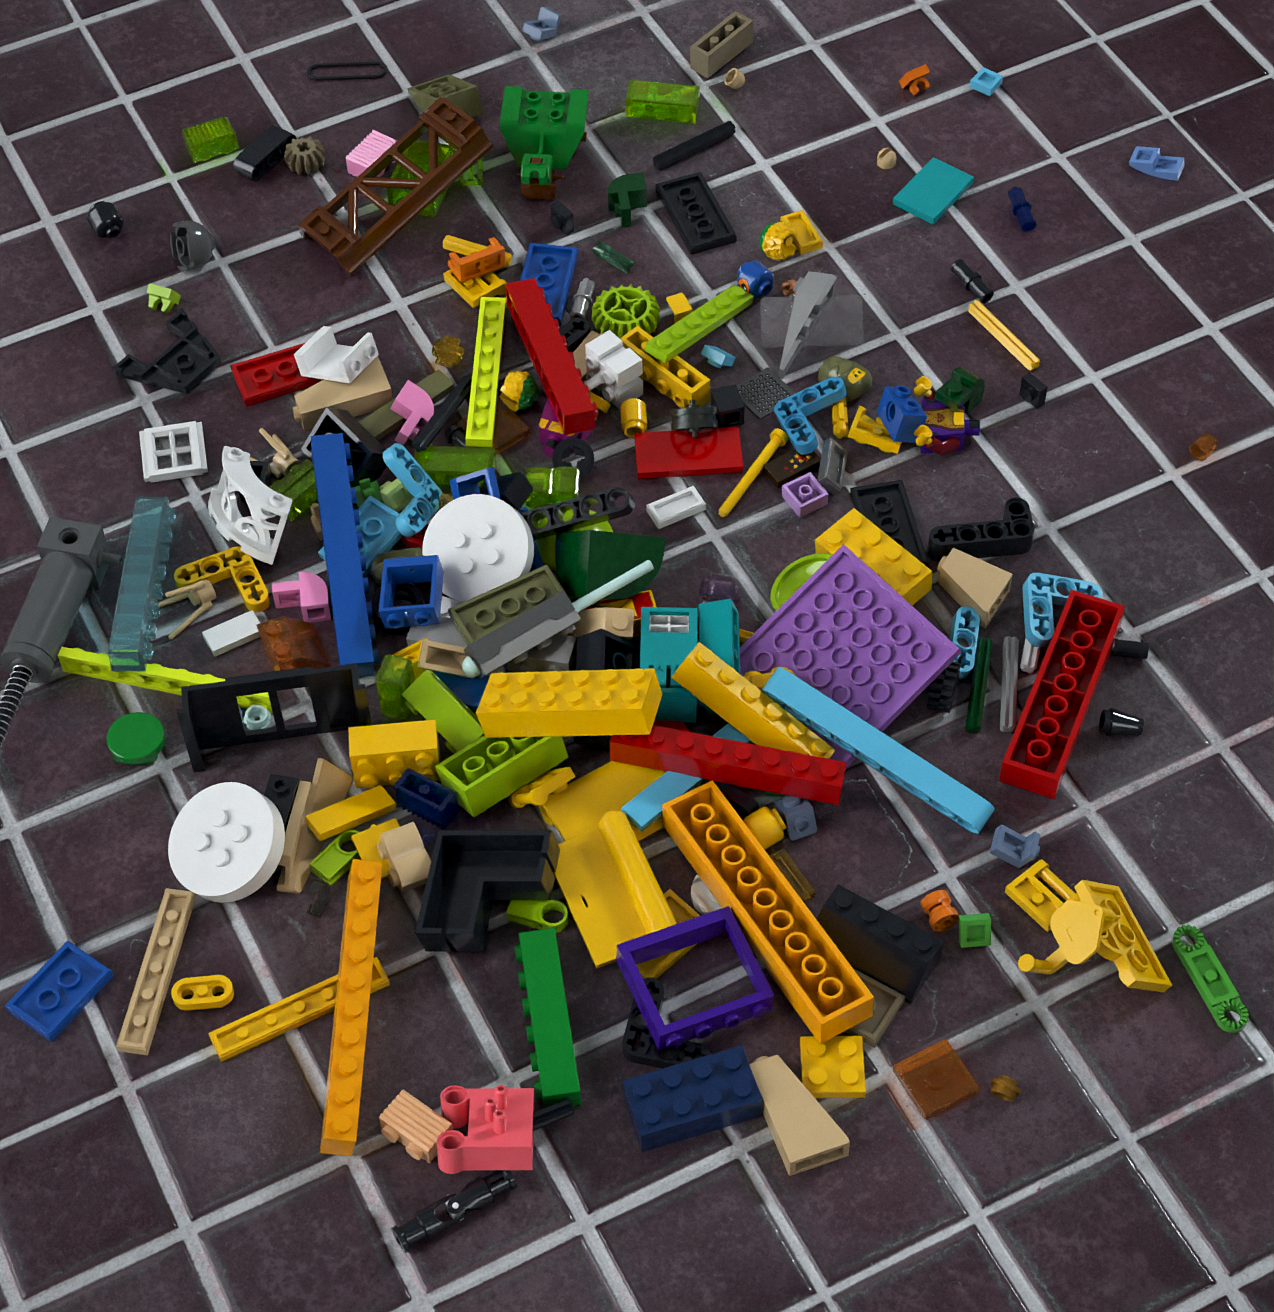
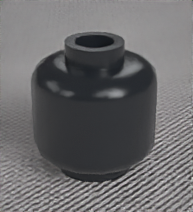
M99 201L89 209L87 221L98 237L114 238L120 234L124 220L113 203Z

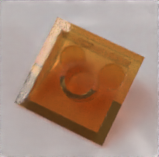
M280 616L256 625L261 646L272 672L313 666V669L331 667L313 623Z

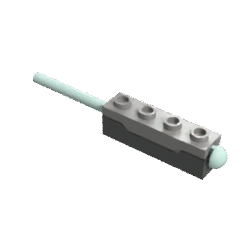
M647 560L571 603L564 590L469 644L464 649L467 655L462 663L464 673L470 677L479 676L482 679L487 675L490 677L491 673L506 671L503 666L513 661L514 665L522 662L529 657L527 652L536 647L540 651L553 643L551 638L560 633L561 637H564L576 630L574 624L581 620L578 612L654 569L653 564L650 560Z

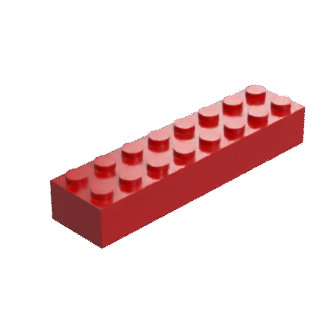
M1071 589L1003 759L999 782L1055 800L1113 648L1115 638L1121 627L1125 609L1124 605Z

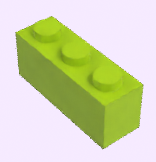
M425 670L402 694L406 699L405 705L414 714L420 713L426 720H436L437 734L440 733L447 740L444 744L454 754L484 736L478 717L432 670Z

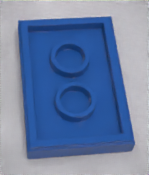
M67 940L5 1005V1008L13 1016L52 1042L114 975L109 968Z

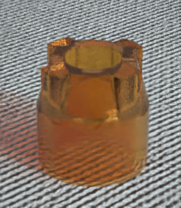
M1205 432L1189 445V452L1194 459L1204 461L1216 451V446L1219 442L1217 438Z

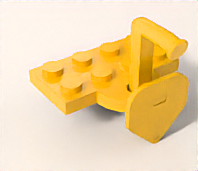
M1081 880L1074 886L1079 896V901H1066L1051 917V931L1060 947L1045 960L1035 959L1030 954H1024L1018 960V967L1023 972L1051 975L1066 963L1082 964L1097 952L1105 959L1115 963L1119 971L1120 980L1128 988L1165 992L1172 986L1119 886Z

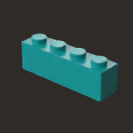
M725 599L699 604V615H697L699 639H697V644L699 642L741 675L739 612L733 601ZM698 699L699 705H703L709 715L717 714Z

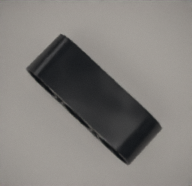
M276 125L271 126L236 157L233 164L234 171L254 182L259 181L284 159L286 145L291 144L292 139L297 140L296 136Z

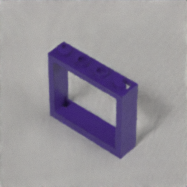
M729 906L617 945L616 961L658 1051L674 1045L677 1048L688 1040L705 1038L712 1034L713 1031L724 1027L727 1029L739 1025L741 1021L752 1017L761 1018V1014L772 1011L774 994ZM727 933L756 993L665 1025L637 968V964Z

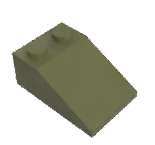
M450 74L407 88L408 93L423 112L437 99L445 97L474 120L477 115L483 114L477 86Z

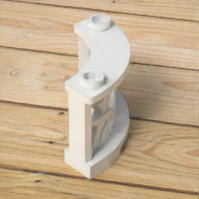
M224 446L222 452L223 471L217 489L212 488L208 501L210 517H214L217 522L216 528L221 535L228 541L233 539L240 544L242 552L272 565L293 500L273 491L258 479L251 468L249 453L236 447ZM235 491H239L244 495L251 516H241L237 506L238 496L235 495ZM277 515L281 516L278 525L266 521L268 518ZM269 530H277L274 539L270 538Z

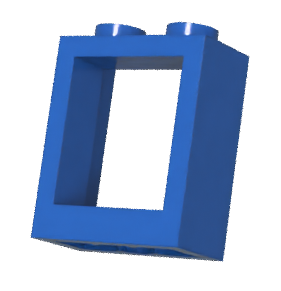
M438 555L384 559L379 614L385 629L440 624L444 571ZM432 582L430 604L394 607L396 584Z

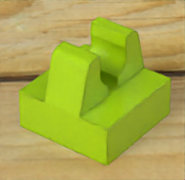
M149 283L146 292L149 294L148 306L156 310L158 304L162 302L161 311L167 314L171 311L174 304H179L181 295L174 290Z

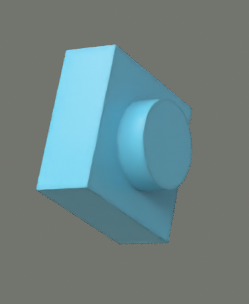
M983 67L971 79L970 88L991 96L1002 84L1003 76Z
M704 345L701 355L709 358L707 361L709 364L721 368L722 365L732 366L736 358L716 346Z

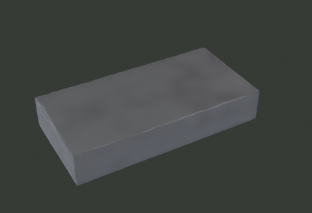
M833 438L824 440L817 481L830 493L837 495L842 491L848 452Z

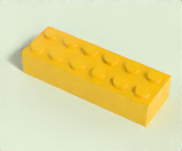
M654 668L491 673L476 714L485 738L648 735L651 733L662 698V691Z

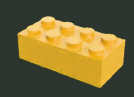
M855 508L815 539L816 554L826 553L833 555L844 544L912 606L932 590V570Z

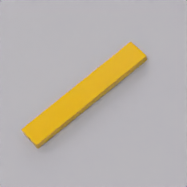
M377 957L373 959L370 994L390 985V981ZM338 974L208 1033L220 1061L223 1062L334 1011Z

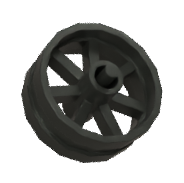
M690 400V405L686 406L687 408L670 410V417H672L671 430H688V432H692V437H698L697 432H700L701 429L718 427V420H716L717 407H700V405H695V400Z

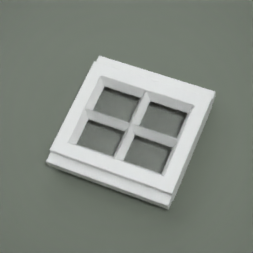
M196 421L139 431L145 482L150 481L153 483L203 475V473L208 472L202 422L196 423Z

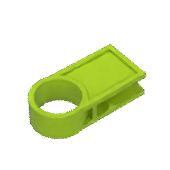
M346 830L340 833L309 864L312 867L311 872L328 885H334L350 869L352 860L360 859L357 850L346 852L340 848L344 842L352 840V835L360 832Z
M552 899L511 900L506 911L508 921L539 930L555 928V933L563 931L568 925L569 920L567 907L562 902ZM552 910L559 911L564 915L563 919L557 923H548L542 917L545 913Z

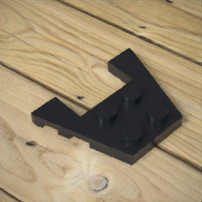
M181 309L166 322L167 329L181 338L152 363L146 365L128 354L112 368L114 375L187 394L221 365L222 362L220 355L209 341L200 334L194 322L189 320L187 313Z

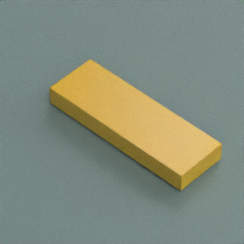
M379 785L306 815L305 823L318 840L322 841L396 810V802L382 785Z

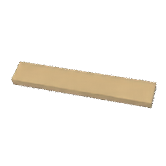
M165 889L116 1047L120 1052L148 1055L196 900L194 892Z

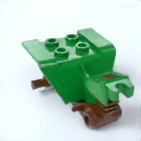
M505 86L500 116V131L517 167H521V173L516 174L517 177H521V196L534 200H551V198H556L557 186L553 181L564 179V175L554 174L555 169H566L579 142L587 141L585 120L589 90L571 89L570 93L525 91L523 87Z

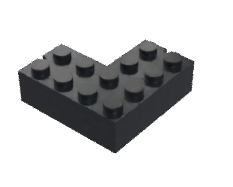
M438 830L415 931L425 951L451 952L452 947H455L457 952H483L493 900H551L555 880L553 872H556L560 848L552 831Z

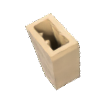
M955 548L951 550L947 557H942L937 571L940 572L939 584L961 607L968 606L973 608L980 616L979 626L986 629L1010 591L1013 574Z

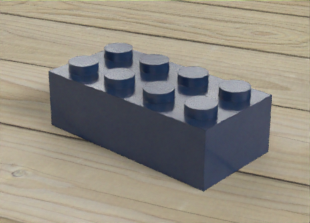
M742 1045L622 1080L623 1099L642 1152L762 1117L763 1099Z

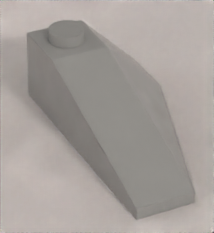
M808 271L805 278L800 277L795 284L793 291L796 294L778 376L780 378H784L833 297L837 281L835 275Z

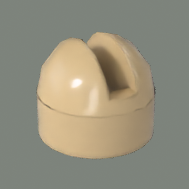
M732 68L726 74L724 82L730 88L738 89L744 85L745 76L738 69Z
M883 148L877 155V165L882 169L893 168L896 165V153L890 148Z

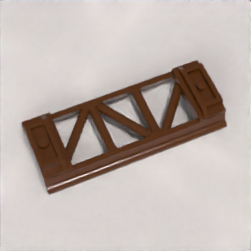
M440 97L419 116L420 121L327 205L324 207L319 205L298 224L302 237L304 239H307L309 236L334 255L348 275L351 276L494 146L485 135L482 127L445 97ZM427 130L429 137L428 173L402 154ZM438 137L456 149L440 166ZM395 160L418 179L375 177ZM368 187L413 190L397 205L391 206ZM358 192L385 213L361 237L358 236ZM347 202L348 228L333 216Z

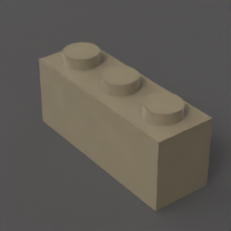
M737 11L729 15L690 46V68L706 78L711 77L753 43V20Z

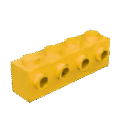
M636 326L620 338L625 349L630 348L642 359L643 374L639 375L640 378L655 386L661 394L667 395L678 407L687 408L686 406L690 405V400H695V405H700V407L710 401V379L678 355L664 363L645 352L646 342L653 337L643 329Z

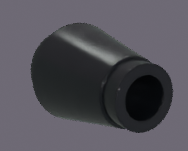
M1114 708L1102 710L1099 720V731L1106 733V736L1142 734L1144 727L1143 718H1138Z

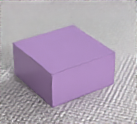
M811 472L782 485V497L799 518L828 505L829 494Z

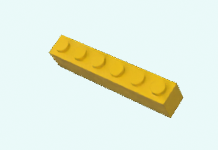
M700 642L672 675L675 681L756 745L827 759L835 751V749L808 729L802 722L794 718Z

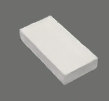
M694 486L646 505V511L658 529L706 510V503Z
M251 610L205 630L202 634L214 657L265 635V632L255 613Z

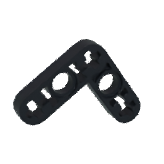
M645 978L643 980L648 991L649 989L655 990L652 999L660 1014L664 1001V986L656 978ZM633 1000L622 1041L623 1054L628 1061L663 1069L694 1059L695 1055L704 1057L711 1054L705 1045L686 1041L677 1048H675V1045L670 1047L675 1051V1055L672 1058H661L658 1055V1048L647 1025L641 1026L635 1022V1018L641 1012L635 1000ZM636 1034L641 1035V1047L637 1051H632V1046L636 1042ZM681 1050L684 1051L683 1062L679 1061Z

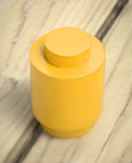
M637 398L627 399L620 406L621 429L627 437L634 438V433H643L647 429L646 404Z

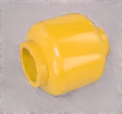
M763 806L746 816L743 820L764 850L784 838L783 830L787 827L775 808L770 810V808Z

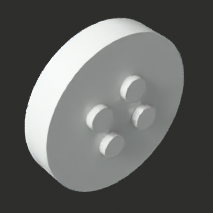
M472 494L449 502L436 513L426 530L422 553L424 556H439L444 571L442 593L454 600L465 602L529 573L534 557V542L527 522L516 509L496 497Z
M236 782L212 785L192 797L182 808L173 824L168 843V855L172 871L184 887L207 900L222 903L243 899L261 888L276 870L285 842L283 820L273 802L250 786Z

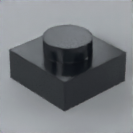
M558 200L550 204V221L556 229L561 230L566 236L574 231L573 213Z
M1029 372L1022 377L1019 395L1026 402L1039 409L1045 405L1048 387Z

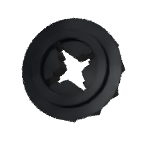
M568 438L561 441L555 447L552 455V464L556 473L565 479L577 481L587 476L592 470L594 453L585 441L578 438ZM570 449L573 450L576 457H584V459L577 461L576 470H574L570 462H562L569 458Z

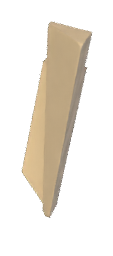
M318 758L312 783L308 781L299 782L285 832L284 849L279 865L283 867L277 884V891L296 894L302 892L311 873L312 867L309 864L319 855L325 840L319 841L306 825L305 816L343 801L352 784L353 778L349 774L323 758Z

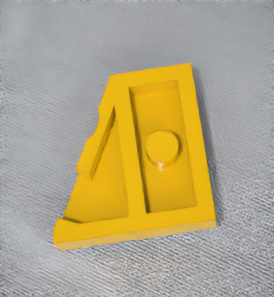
M859 405L848 437L860 444H869L878 447L884 452L898 454L902 442H894L881 419L878 417L874 421L865 415L867 409Z

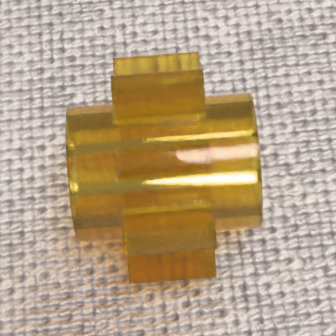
M444 335L443 339H437L432 347V355L437 357L435 363L452 368V364H459L464 354L463 347L459 346L461 340Z

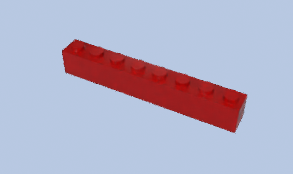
M535 278L506 283V305L564 435L595 429V418L598 417L597 405L595 402H591L589 388L582 383L580 368L576 369L574 355L567 350L565 336L560 335L558 320L553 319L551 305L545 302L543 288L538 287Z
M656 725L652 726L651 733L648 735H612L610 740V761L666 772L671 771L839 805L847 762Z

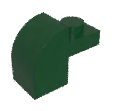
M643 172L619 176L608 187V210L614 211L615 218L620 217L622 227L631 226V209L647 207V188Z
M957 367L952 370L951 379L936 390L934 399L954 411L963 405L965 413H969L982 401L985 381L968 370Z

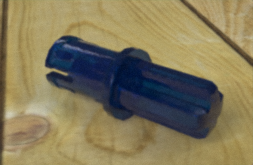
M1013 187L1012 190L1008 191V196L1013 205L1012 212L1017 216L1022 231H1031L1037 226L1031 213L1032 206L1026 201L1022 189Z

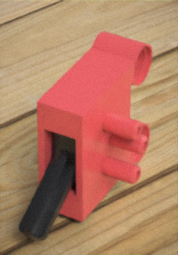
M456 1085L449 1086L440 1095L441 1116L452 1123L453 1128H461L468 1123V1136H464L456 1130L445 1131L438 1136L437 1155L439 1169L447 1174L473 1170H533L534 1131L572 1116L575 1112L573 1104L569 1099L535 1111L534 1088H506V1086L499 1085L496 1088L465 1089Z

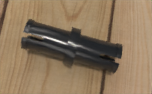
M962 259L952 264L950 270L963 282V287L967 291H971L982 304L992 299L994 292L981 280L982 277L979 273L973 272Z

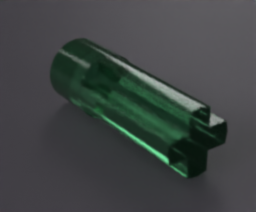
M598 241L593 247L592 252L594 255L625 273H629L630 268L634 265L633 261L602 241Z

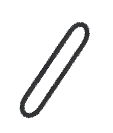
M379 61L318 63L308 68L307 76L313 80L380 78L387 73L388 68ZM381 65L384 67V71L376 75L315 77L310 74L311 70L316 67Z

